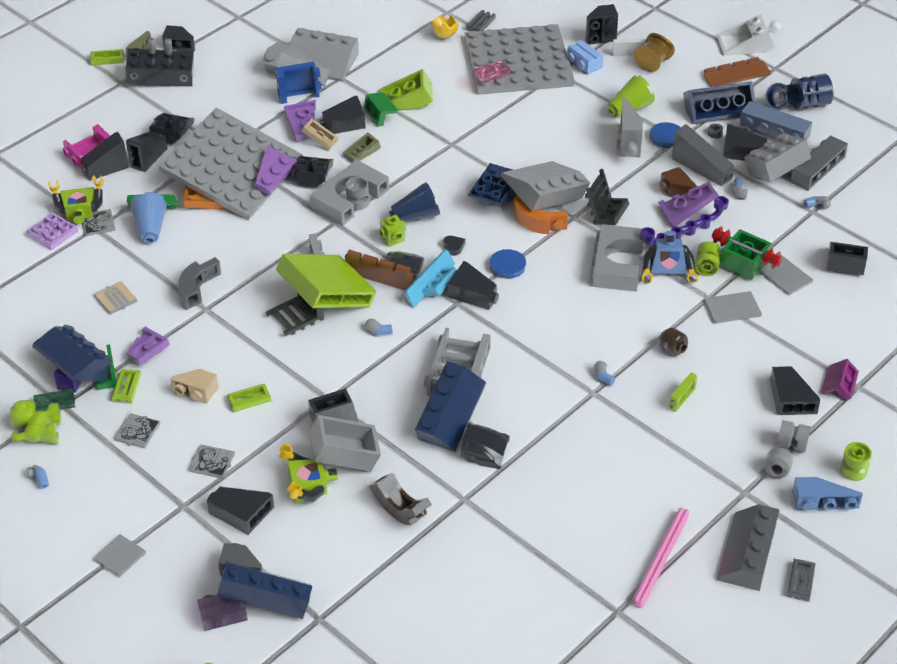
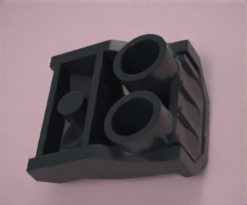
M163 112L154 118V122L149 126V132L153 131L165 135L166 142L173 144L181 139V136L193 125L194 118Z
M300 155L296 159L297 162H295L291 171V178L299 185L317 187L326 181L334 159Z
M389 251L385 258L387 261L394 262L395 268L397 264L410 267V273H413V281L417 274L420 273L424 263V257L401 251Z
M470 421L463 437L461 457H464L469 462H476L480 466L501 469L510 436L485 426L473 424Z

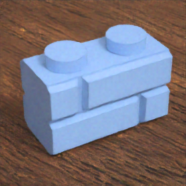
M583 40L568 46L567 57L569 62H573L580 70L590 74L602 68L603 55Z

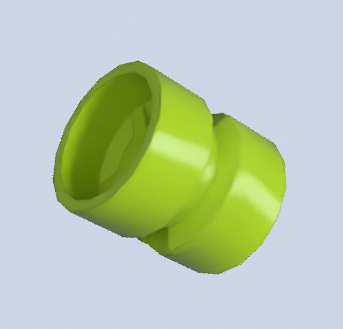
M707 241L698 246L695 268L699 274L713 276L719 271L721 248L718 244Z
M852 442L845 447L840 468L841 474L845 478L852 481H860L867 476L872 456L869 446L861 442Z

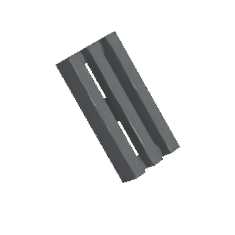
M481 10L466 25V30L484 31L496 19V14L492 13L490 15V12L487 11L485 13V10Z
M794 558L787 597L792 598V596H796L798 600H801L802 597L805 598V601H810L816 563ZM797 565H801L798 590H794ZM807 566L810 567L807 591L804 592L802 588Z

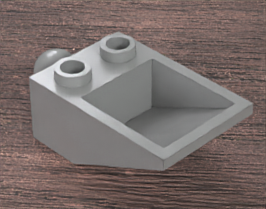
M622 98L621 123L618 126V136H620V139H617V150H620V157L640 158L643 119L626 98Z

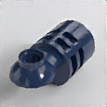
M826 73L809 77L805 76L800 79L794 78L789 85L783 83L772 84L766 91L765 99L768 106L775 110L784 109L789 104H792L797 110L803 109V107L810 108L812 106L829 105L833 101V85L829 75ZM778 92L779 98L775 100V94Z

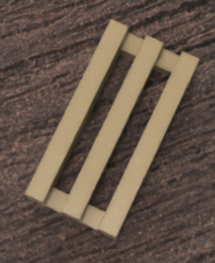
M312 118L301 130V132L328 151L339 139V137Z

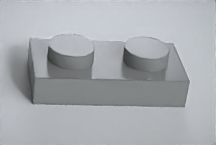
M316 233L309 234L311 254L325 255L324 252H321L323 251L321 240H317Z

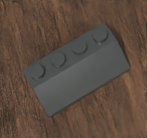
M757 504L735 512L717 576L718 581L760 591L780 509Z

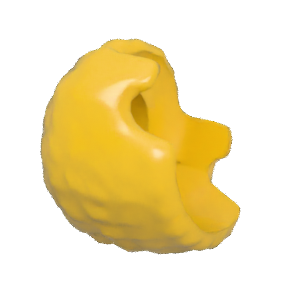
M440 15L431 22L435 34L443 39L453 36L459 26L452 15L449 16V19Z

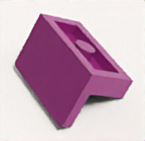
M848 359L829 365L821 393L825 395L837 391L845 401L851 399L859 371Z

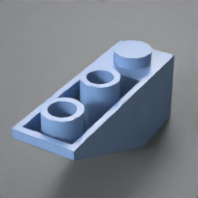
M795 477L792 489L796 510L806 511L860 508L863 496L862 492L818 477Z

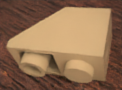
M202 369L171 377L173 392L192 398L195 401L208 403L219 388L217 374Z

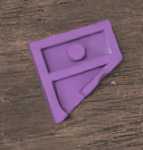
M146 326L142 329V336L140 338L137 337L133 346L127 351L128 359L140 366L170 345L167 338Z

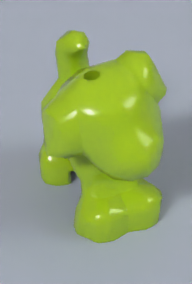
M20 400L12 405L9 412L10 425L14 428H21L27 425L22 433L12 432V440L18 442L27 440L32 443L43 441L58 444L59 433L56 432V424H61V411L58 403H51L46 411H36L35 402L32 400Z

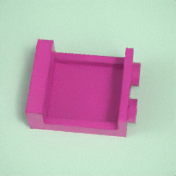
M99 124L92 126L94 135L72 145L67 140L63 141V153L72 160L75 166L78 165L80 167L83 165L81 158L110 136Z

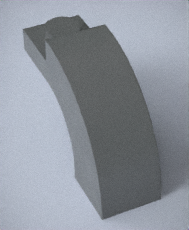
M216 257L200 265L195 261L186 267L180 275L178 285L181 302L186 311L202 303L200 286L221 275L220 261Z

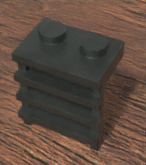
M600 169V175L597 176L591 187L586 189L585 198L589 199L587 205L592 208L590 215L595 218L593 224L616 225L629 206L628 198H612L604 169Z
M298 292L296 297L265 312L267 317L273 314L287 329L283 331L285 336L289 334L294 335L296 334L295 331L299 329L304 330L305 326L309 324L312 326L319 319L321 321L324 320L323 308H312ZM292 305L306 320L302 321L288 306ZM283 310L296 325L292 326L279 311Z

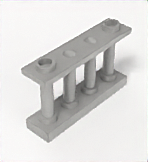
M445 327L443 335L440 334L439 348L429 376L426 375L424 379V387H427V396H431L433 388L438 381V373H441L444 368L442 365L443 359L470 363L472 368H469V370L481 378L491 348V335L483 334L481 341L477 342L449 338V328ZM448 346L476 350L477 354L469 356L446 352Z

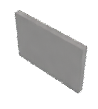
M782 255L783 259L779 267L772 269L771 264L764 265L759 271L789 296L813 283L814 280Z
M751 291L704 298L714 324L762 316Z

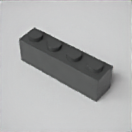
M831 135L826 140H822L820 145L810 152L811 159L791 170L790 182L809 191L846 157L848 143Z

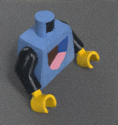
M666 231L664 239H656L654 245L650 246L644 254V273L640 276L642 282L644 281V275L649 276L648 283H650L653 279L652 274H686V270L689 272L687 281L690 283L689 276L693 274L696 276L697 282L698 275L694 273L696 269L694 256L688 246L683 245L681 239H675L676 233L674 231Z

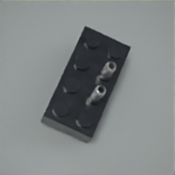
M149 38L148 40L149 49L128 48L125 67L126 84L192 86L194 51L172 50V42L169 38L165 40V50L155 49L154 38Z

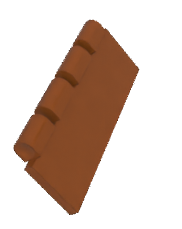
M759 57L732 62V65L728 63L719 65L717 68L704 69V77L711 87L771 75V71L763 60L760 61Z
M350 249L345 255V261L363 278L402 290H406L413 283V273H410V267L397 264L395 268L394 262L384 259L379 261V258L367 254L362 256V253Z

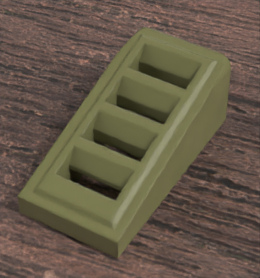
M146 31L126 47V54H128V48L149 49L150 31Z
M367 132L344 151L343 155L352 162L360 161L378 151L381 146L379 140Z

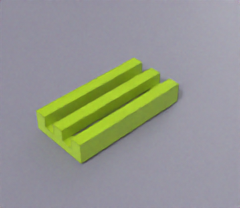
M123 49L91 51V66L124 63Z
M121 369L112 395L113 402L117 403V400H120V403L128 401V403L132 404L141 377L140 370ZM128 374L127 380L124 384L122 395H119L125 375Z
M691 372L670 396L671 405L669 410L676 412L693 393L697 383L696 374Z
M265 383L227 394L233 412L271 402V396Z

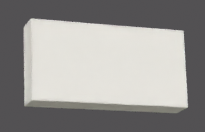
M646 38L613 39V56L634 55V51L638 47L646 44Z

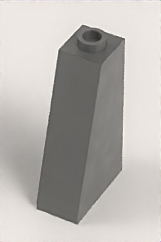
M685 124L675 131L673 160L720 186L732 179L734 164L690 126Z

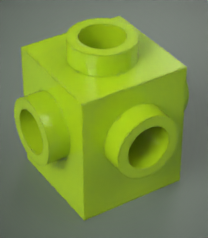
M397 215L380 220L379 234L389 247L405 241L406 225L403 220H400Z

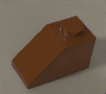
M680 167L661 173L660 188L670 197L677 194L681 196L688 193L689 189L697 187Z

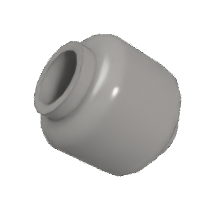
M781 447L771 449L764 462L766 472L775 478L787 476L793 464L792 454L787 449Z

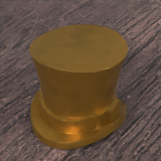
M650 33L646 38V44L634 51V59L642 69L655 72L659 69L662 61H666L674 55L675 47L666 37L657 33Z

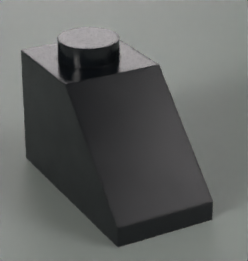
M166 25L162 35L164 49L165 40L169 38L172 42V50L195 52L193 35L182 26Z

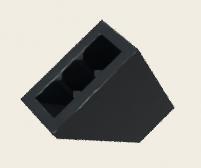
M353 96L323 111L320 125L333 134L365 129V114L358 96Z
M727 124L723 156L727 159L745 161L744 157L750 154L752 150L764 146L767 138L732 124Z
M153 131L126 140L130 167L142 172H146L168 149L166 136Z
M119 132L113 133L81 158L83 165L80 166L83 175H87L90 181L94 175L97 179L100 178V175L103 177L129 168L124 140Z
M463 261L448 283V298L490 310L492 305L498 301L497 284L471 264Z
M792 366L772 367L770 383L777 415L818 414L820 398Z
M220 486L206 500L209 514L247 535L274 508L273 494Z

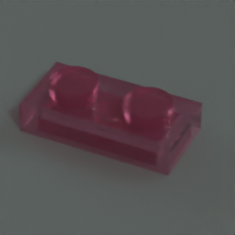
M502 60L474 68V75L479 82H485L510 75V68Z

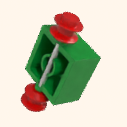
M720 226L712 233L713 242L717 243L719 241L720 246L723 247L719 266L752 280L764 265L771 264V268L774 269L779 267L782 262L781 252L774 254L771 242L739 229L731 237L730 230L728 229L724 232L723 227Z

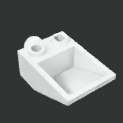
M760 14L717 34L724 56L761 53L774 47L769 33L779 32L782 25L778 20H773L767 27Z

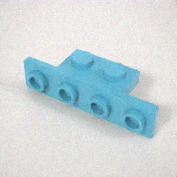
M443 250L405 290L404 294L412 307L417 306L425 296H438L442 294L443 289L456 273L457 269L453 267L455 262L448 250Z

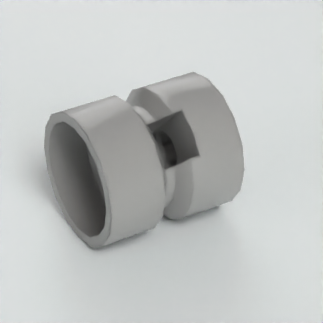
M353 177L347 180V200L354 203V210L367 208L370 202L368 181L363 177Z
M782 420L777 446L785 448L793 446L794 450L805 452L811 426L802 424L795 426L793 422Z

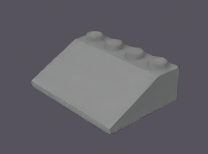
M297 28L290 42V45L329 69L331 72L328 79L343 82L359 55L358 38Z
M554 161L503 172L500 175L531 211L582 199L590 185V182L580 171Z

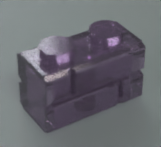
M206 595L202 599L197 600L204 631L248 620L244 603L218 597L217 595Z

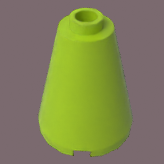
M634 75L608 103V112L615 117L621 116L622 98H626L635 110L651 105L655 101L654 93L651 94L649 91L651 86L642 76L636 77Z

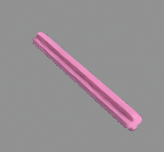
M678 509L633 598L635 606L642 608L645 605L689 517L687 509Z

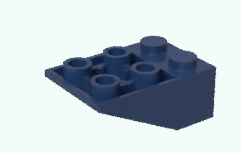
M489 163L468 193V197L498 206L513 200L517 194L500 176L501 173L513 169Z

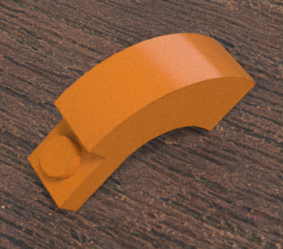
M514 197L515 218L526 229L540 234H549V230H567L568 212L543 211L540 209L531 211L520 197Z

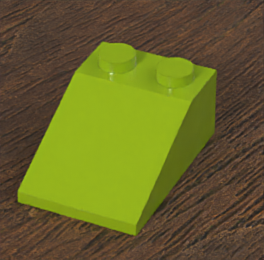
M423 69L380 88V92H384L397 109H418L428 106L433 102L432 82Z

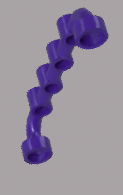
M724 196L716 198L714 200V208L716 210L712 214H703L696 221L689 220L682 227H672L671 231L676 233L675 239H681V234L684 233L690 236L694 235L698 227L708 229L710 222L716 220L728 208V198ZM645 227L641 229L640 239L647 246H652L656 239H664V233H658L655 238V230Z

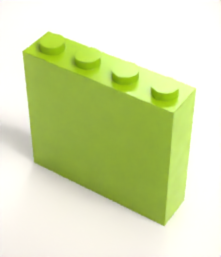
M282 254L276 271L312 308L370 307L377 292L340 255Z

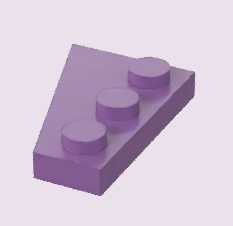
M316 100L284 106L285 115L296 141L310 139L301 130L311 118L315 120Z
M267 145L254 188L270 196L292 171L297 160Z
M710 182L689 189L686 194L681 196L679 194L674 195L671 200L666 202L662 200L658 204L675 227L718 198L719 195Z

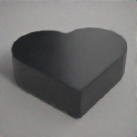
M451 235L446 236L443 240L444 247L448 249L451 255H459L466 244L465 238Z

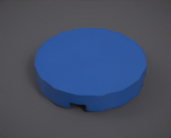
M670 122L658 123L651 128L650 139L659 147L671 148L674 143L675 131L681 127Z
M499 250L490 258V270L498 277L508 276V278H515L525 271L526 258L516 250Z

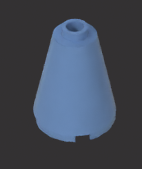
M145 192V195L142 196L137 194L131 200V209L140 239L148 244L158 240L167 208V202L164 200V197L154 192Z

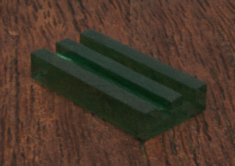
M73 389L33 395L36 411H46L51 403H58L60 410L76 407Z

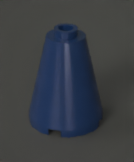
M425 182L392 205L389 214L390 216L397 215L400 220L406 222L440 215V210L429 184Z

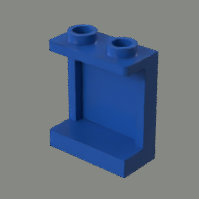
M314 61L275 68L277 92L281 104L287 103V97L312 92L315 93L316 97H320L319 91L322 90L318 77H321L319 67L316 68Z

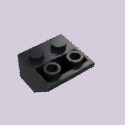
M614 4L597 6L586 17L585 43L588 45L606 43L617 39L618 12Z
M830 242L826 270L864 275L868 247Z
M346 388L308 400L309 415L313 423L318 415L359 422L353 401Z

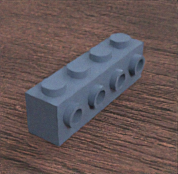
M751 101L742 110L740 126H746L776 138L778 135L786 133L806 141L810 137L813 123Z

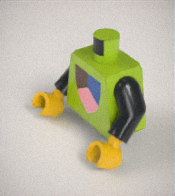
M95 175L92 177L96 189L89 187L62 190L60 193H58L60 188L58 180H56L57 185L55 187H52L49 181L48 186L49 190L53 192L52 199L55 209L61 215H66L67 221L82 224L84 218L93 217V213L103 204V189L101 187L104 185V179L100 175V181L96 182Z
M283 444L280 447V459L287 460L289 458L287 462L291 483L287 491L291 492L290 497L295 499L296 504L305 501L315 502L321 496L328 493L327 482L338 480L336 468L324 470L322 463L314 462V459L292 452L293 449L290 445Z

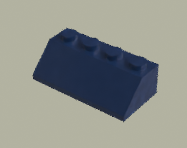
M752 81L693 89L683 93L685 110L693 124L741 117V112L749 101L756 103Z
M54 326L33 343L32 347L70 379L78 381H106L112 359L104 351L95 347L94 343L85 339L83 334L75 331L73 326Z
M447 361L415 428L418 440L456 452L486 386V381L465 366Z
M226 561L217 596L303 619L309 604L312 585Z

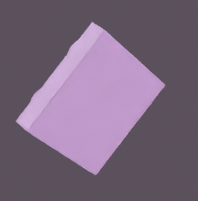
M51 213L33 225L26 233L28 237L53 250L77 233L78 228L57 214Z

